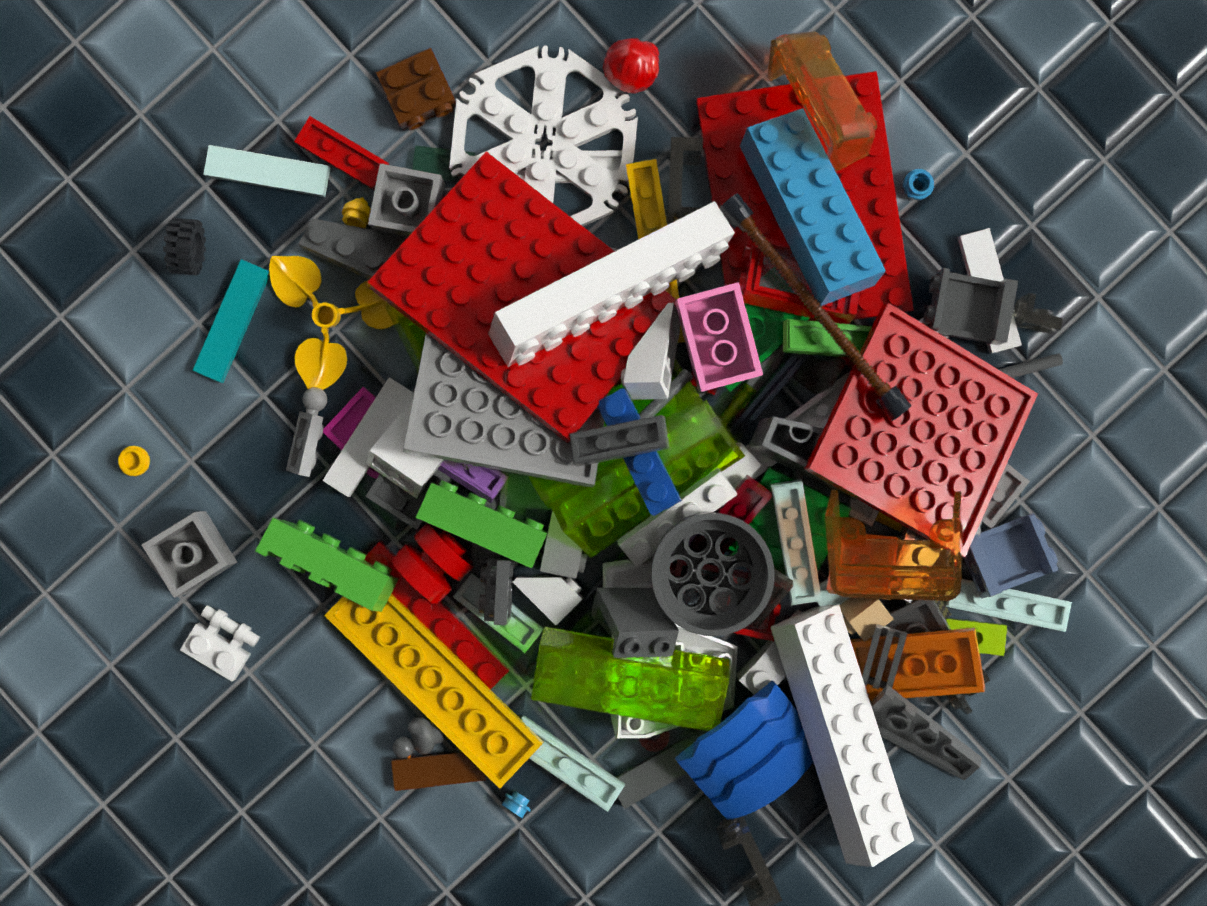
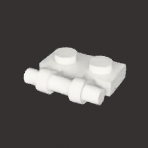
M207 605L201 616L209 620L210 625L206 627L201 623L195 624L180 651L228 680L234 681L251 653L242 649L241 646L245 642L254 647L259 641L260 636L251 632V627L246 624L240 625L228 618V614L221 609L216 611ZM222 628L234 635L233 640L229 641L219 635V630Z

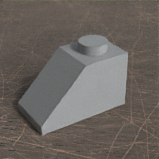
M553 510L540 571L576 579L578 572L584 573L587 555L582 554L583 546L560 511Z

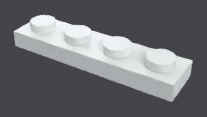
M717 467L680 494L681 502L655 516L651 515L618 539V545L634 565L638 567L653 556L658 542L674 524L694 514L714 512L738 494Z

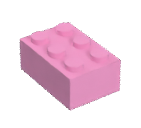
M739 282L676 299L675 306L698 393L763 375Z

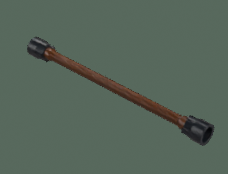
M737 193L729 198L720 207L728 223L733 229L739 227L742 232L748 233L747 236H750L751 240L753 239L752 242L758 246V249H761L760 251L763 252V255H766L765 258H768L769 262L771 261L770 264L776 268V271H779L778 273L781 274V277H784L783 279L786 280V283H789L788 286L794 290V293H797L796 295L799 296V299H802V302H805L804 305H807V309L812 312V315H815V318H818L817 321H820V324H823L822 327H825V331L830 334V337H833V340H836L835 343H838V346L843 350V353H846L845 355L848 356V359L854 362L853 365H856L861 375L867 378L866 381L872 384L871 387H874V393L879 398L875 402L887 417L893 421L905 413L912 406L896 385L891 388L887 382H882V378L879 379L880 376L877 375V372L871 369L872 366H869L867 360L861 356L862 354L858 353L859 350L853 347L854 344H851L850 340L848 341L849 338L843 334V331H840L841 329L838 328L837 324L835 325L836 322L830 318V315L827 316L828 313L825 312V309H822V306H819L820 303H817V299L812 296V293H809V290H806L807 287H804V284H801L802 281H799V277L794 274V271L788 268L789 265L783 262L784 259H781V255L778 256L779 253L776 252V249H773V246H770L771 243H768L763 233L760 234L761 231L758 230V227H755V221L751 218L754 212Z

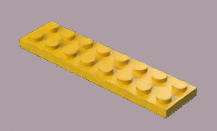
M392 593L382 612L371 611L343 596L324 615L499 789L544 743Z

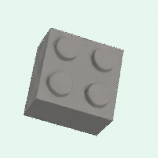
M380 164L368 225L376 231L409 237L442 200L445 187L442 176Z
M206 511L192 513L142 544V547L174 598L188 594L238 563Z

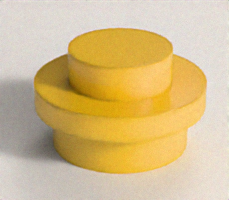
M129 446L120 453L118 465L126 475L139 476L149 468L150 457L142 447Z

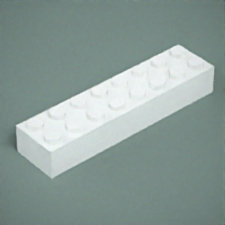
M714 201L495 312L488 335L507 367L515 363L519 366L523 365L535 357L534 353L544 348L546 351L556 348L563 342L562 339L568 335L579 336L590 328L589 325L597 320L601 323L606 322L617 314L616 311L624 306L627 309L633 308L643 301V296L651 292L653 295L663 292L669 287L670 282L676 279L679 282L688 279L695 273V269L704 266L705 269L713 266L721 259L720 254L729 248L728 242L735 232Z
M839 604L817 606L771 626V630L846 864L873 867L913 842L914 838Z

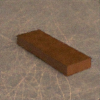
M461 750L411 756L410 759L393 758L391 760L395 791L486 781L487 776Z

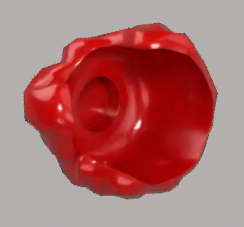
M629 38L615 42L606 52L603 64L605 78L623 92L636 94L646 91L659 74L658 48L654 43L640 41L638 38Z

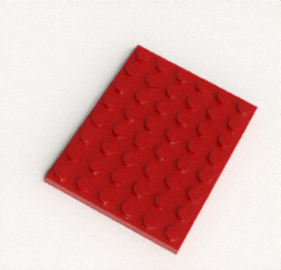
M877 71L697 98L696 104L711 203L715 201L720 208L729 198L738 193L754 212L751 218L755 221V227H758V230L761 231L760 234L763 233V236L782 242L787 241L740 148V144L747 127L803 108L886 270L875 286L860 291L857 313L852 321L877 317L882 305L890 303L905 313L914 311ZM739 227L733 229L735 234L728 242L729 248L720 254L724 286L737 283L740 272H745L746 263L741 261L745 244H751L752 240L750 236H747L748 233L742 232ZM765 255L761 278L773 268V265L770 264L771 261L769 262ZM784 260L783 262L789 265L788 268H791V271H794V274L799 277V281H802L801 284L807 287L808 283L798 263ZM809 318L807 321H816L817 319Z
M487 151L367 282L369 289L566 443L570 442V434L580 430L598 407L599 401L604 399L620 380L622 370L626 369L629 354L668 303H674L675 305L676 301L665 290L657 295H653L651 292L643 296V301L633 308L627 309L624 306L616 311L617 314L608 321L601 323L597 320L590 324V328L583 334L576 337L570 334L563 338V342L550 351H546L544 348L534 353L535 357L529 362L520 366L515 363L507 367L488 335L495 312L615 251Z

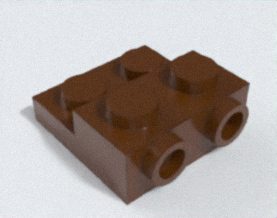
M432 48L376 72L402 130L418 129L425 124V120L434 116L437 118L444 117L453 111V107H456V100Z

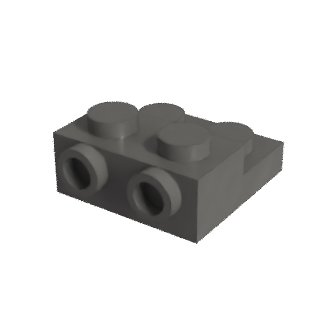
M437 469L416 499L382 474H379L365 497L416 530H419L427 522L416 518L430 484L435 483L439 485L441 480L451 483L452 478Z
M488 557L487 564H481L480 581L486 582L485 595L480 594L479 613H484V621H492L494 625H507L511 620L514 560L503 557Z

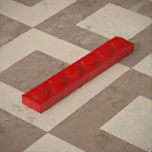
M382 541L379 542L366 555L364 560L373 565L375 561H378L392 568L390 574L399 578L392 594L491 690L510 669L442 601L434 604L414 589L394 567L391 558L395 554Z

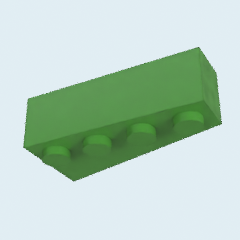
M441 480L439 485L435 483L430 484L416 518L529 568L533 567L548 533L542 530L543 524L527 518L525 522L514 518L516 512L498 505L497 509L486 506L487 500L473 493H469L468 497L456 493L458 487Z
M272 518L255 552L265 557L282 558L279 564L301 573L307 571L309 572L308 579L329 588L331 586L336 587L334 592L371 611H383L399 578L390 574L392 568L378 561H375L374 565L365 561L366 554L352 547H349L348 551L339 546L341 541L326 533L322 537L313 532L315 527L307 522L298 520L297 523Z

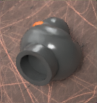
M417 716L412 719L407 727L412 739L405 736L399 737L394 741L392 747L394 754L400 758L410 759L414 750L421 755L428 754L433 750L435 744L443 742L442 731L431 720L423 716Z

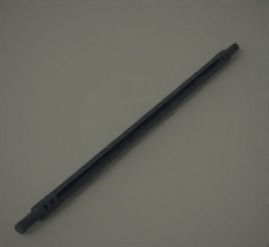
M789 353L676 487L679 495L697 483L731 450L811 354ZM624 551L615 560L631 561ZM603 575L563 623L558 626L547 642L542 645L543 650L524 671L531 679H535L552 657L556 658L559 655L560 651L566 647V644L571 641L576 632L592 615L596 589L603 588Z

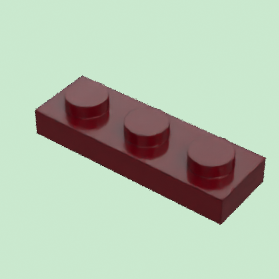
M746 475L735 488L738 495L721 506L716 513L733 516L749 525L770 500L772 492L749 475ZM697 534L691 542V547L699 551L705 546V538L701 534ZM728 537L721 541L720 551L722 554L735 541L733 538Z

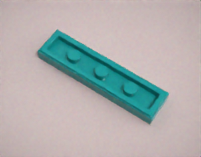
M242 259L240 260L192 371L224 383L269 280L270 274L268 270Z

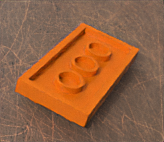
M965 628L907 634L892 689L904 698L985 692L976 629ZM881 636L878 642L869 675L874 678L877 673L886 636ZM894 636L881 679L885 682L888 681L899 638ZM873 637L865 642L862 638L851 639L861 675L864 672ZM870 684L865 686L870 701L883 690L882 688H872L873 685Z

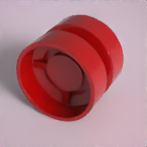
M426 523L414 535L416 542L423 551L419 552L414 547L405 544L391 558V561L398 572L414 589L430 602L438 604L452 590L450 583L443 574L447 573L452 578L461 581L475 565L465 553L464 547L449 532Z

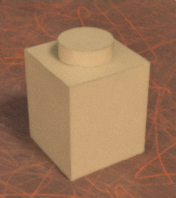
M851 596L839 605L844 615V622L848 632L851 635L857 632L864 642L874 635L877 624L886 626L894 620L878 598Z

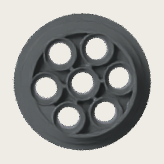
M707 512L694 514L680 520L662 536L652 557L650 574L655 597L664 613L674 623L689 632L703 636H723L737 632L751 624L762 613L771 597L774 585V564L771 553L765 541L756 530L733 516ZM694 534H701L705 538V546L699 551L691 550L688 545L690 537ZM731 537L736 542L735 551L729 555L722 554L720 551L721 541ZM681 559L686 562L687 569L683 575L674 576L670 573V565L674 560ZM707 563H714L718 569L717 575L710 580L704 579L701 575L702 567ZM740 566L746 567L748 570L747 580L743 583L734 582L732 578L733 571ZM694 588L699 592L698 601L691 605L684 603L682 600L684 591ZM719 592H727L730 596V602L724 608H718L714 605V597Z

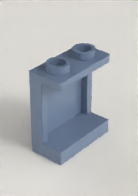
M1034 513L984 531L980 536L978 534L974 536L964 559L981 599L992 597L1012 587L1058 571L1056 565L1058 562L1054 550L1048 546L1044 537L1045 528Z

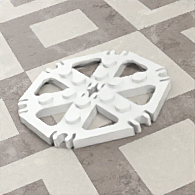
M539 46L475 73V78L479 79L483 84L480 85L476 79L470 78L469 84L476 89L475 93L472 95H467L463 91L459 93L461 99L468 105L456 99L449 166L450 171L454 169L451 172L453 179L464 176L485 153L469 156L464 151L467 120L471 116L477 115L510 139V141L487 152L514 173H519L526 169L525 182L552 203L554 202L556 172L570 180V183L592 198L593 203L588 209L570 216L580 225L585 226L612 214L614 210L609 209L604 204L606 202L614 209L619 207V203L612 198V195L615 192H620L624 196L628 194L627 188L619 183H623L630 188L626 164L633 163L638 121V117L630 120L636 115L635 108L630 111H624L621 108L622 104L629 102L630 97L628 94L616 88L605 78L602 72L570 49H568L567 61H564L563 47H559V55L556 58H550L548 56V46H543L542 58L539 59ZM522 67H531L535 71L531 114L496 89L495 83L498 78ZM570 72H579L602 89L604 95L600 101L562 117L566 77ZM535 126L538 127L537 134H534ZM553 128H556L555 136H553ZM544 129H547L546 137L548 142L553 144L552 146H547L546 151H544V159H541L540 145L535 143L542 140ZM615 130H619L623 134L621 165L616 170L606 169L577 148ZM532 151H535V158H532ZM551 152H553V160H550Z

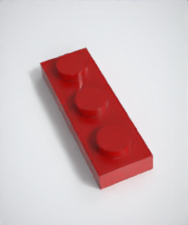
M309 116L294 141L301 148L375 191L379 165H389L387 161Z

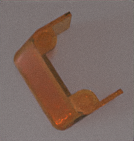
M816 31L782 34L771 40L767 74L769 81L784 74L786 75L828 147L827 156L835 172L869 155L875 137L874 130L877 129L876 120L870 112H865L830 53L831 46L827 37L824 34L820 36Z
M831 490L825 522L830 584L836 594L848 598L935 601L953 600L960 594L963 542L962 491H955L952 519L936 521L930 528V540L866 539V529L861 521L851 517H840L838 490Z

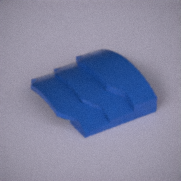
M774 680L751 698H747L723 722L698 737L693 744L675 757L679 765L688 773L727 820L745 816L771 803L792 787L814 762L798 711Z

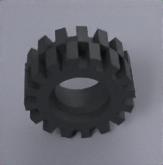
M172 218L165 230L167 236H164L166 246H163V251L166 252L164 261L167 262L166 268L172 274L197 276L203 268L202 262L205 261L204 252H206V247H204V243L206 242V237L203 236L205 233L204 228H202L203 224L200 220Z

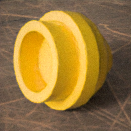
M363 197L345 203L342 209L343 222L346 225L366 228L371 212L368 202Z

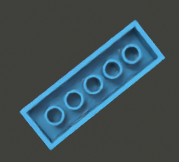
M802 108L747 127L740 148L815 299H817V303H820L819 306L875 286L886 270L804 109Z

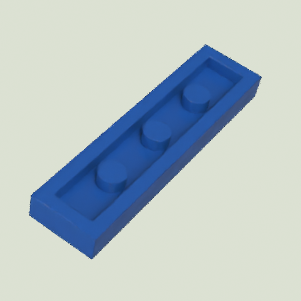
M625 388L599 401L598 408L607 426L641 419ZM657 451L623 458L652 516L682 501Z

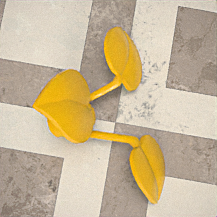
M272 256L270 258V280L277 297L284 304L296 308L304 305L309 298L314 307L312 319L317 326L322 327L323 341L317 338L307 339L298 346L295 353V365L307 389L318 387L324 390L340 378L346 368L347 354L345 348L338 343H329L328 333L329 328L335 327L339 323L342 314L362 311L363 321L375 329L389 328L402 316L399 311L367 287L369 280L363 282L355 291L356 300L360 304L358 306L338 309L337 306L331 303H319L312 293L321 286L322 277L320 269L312 260L301 256Z

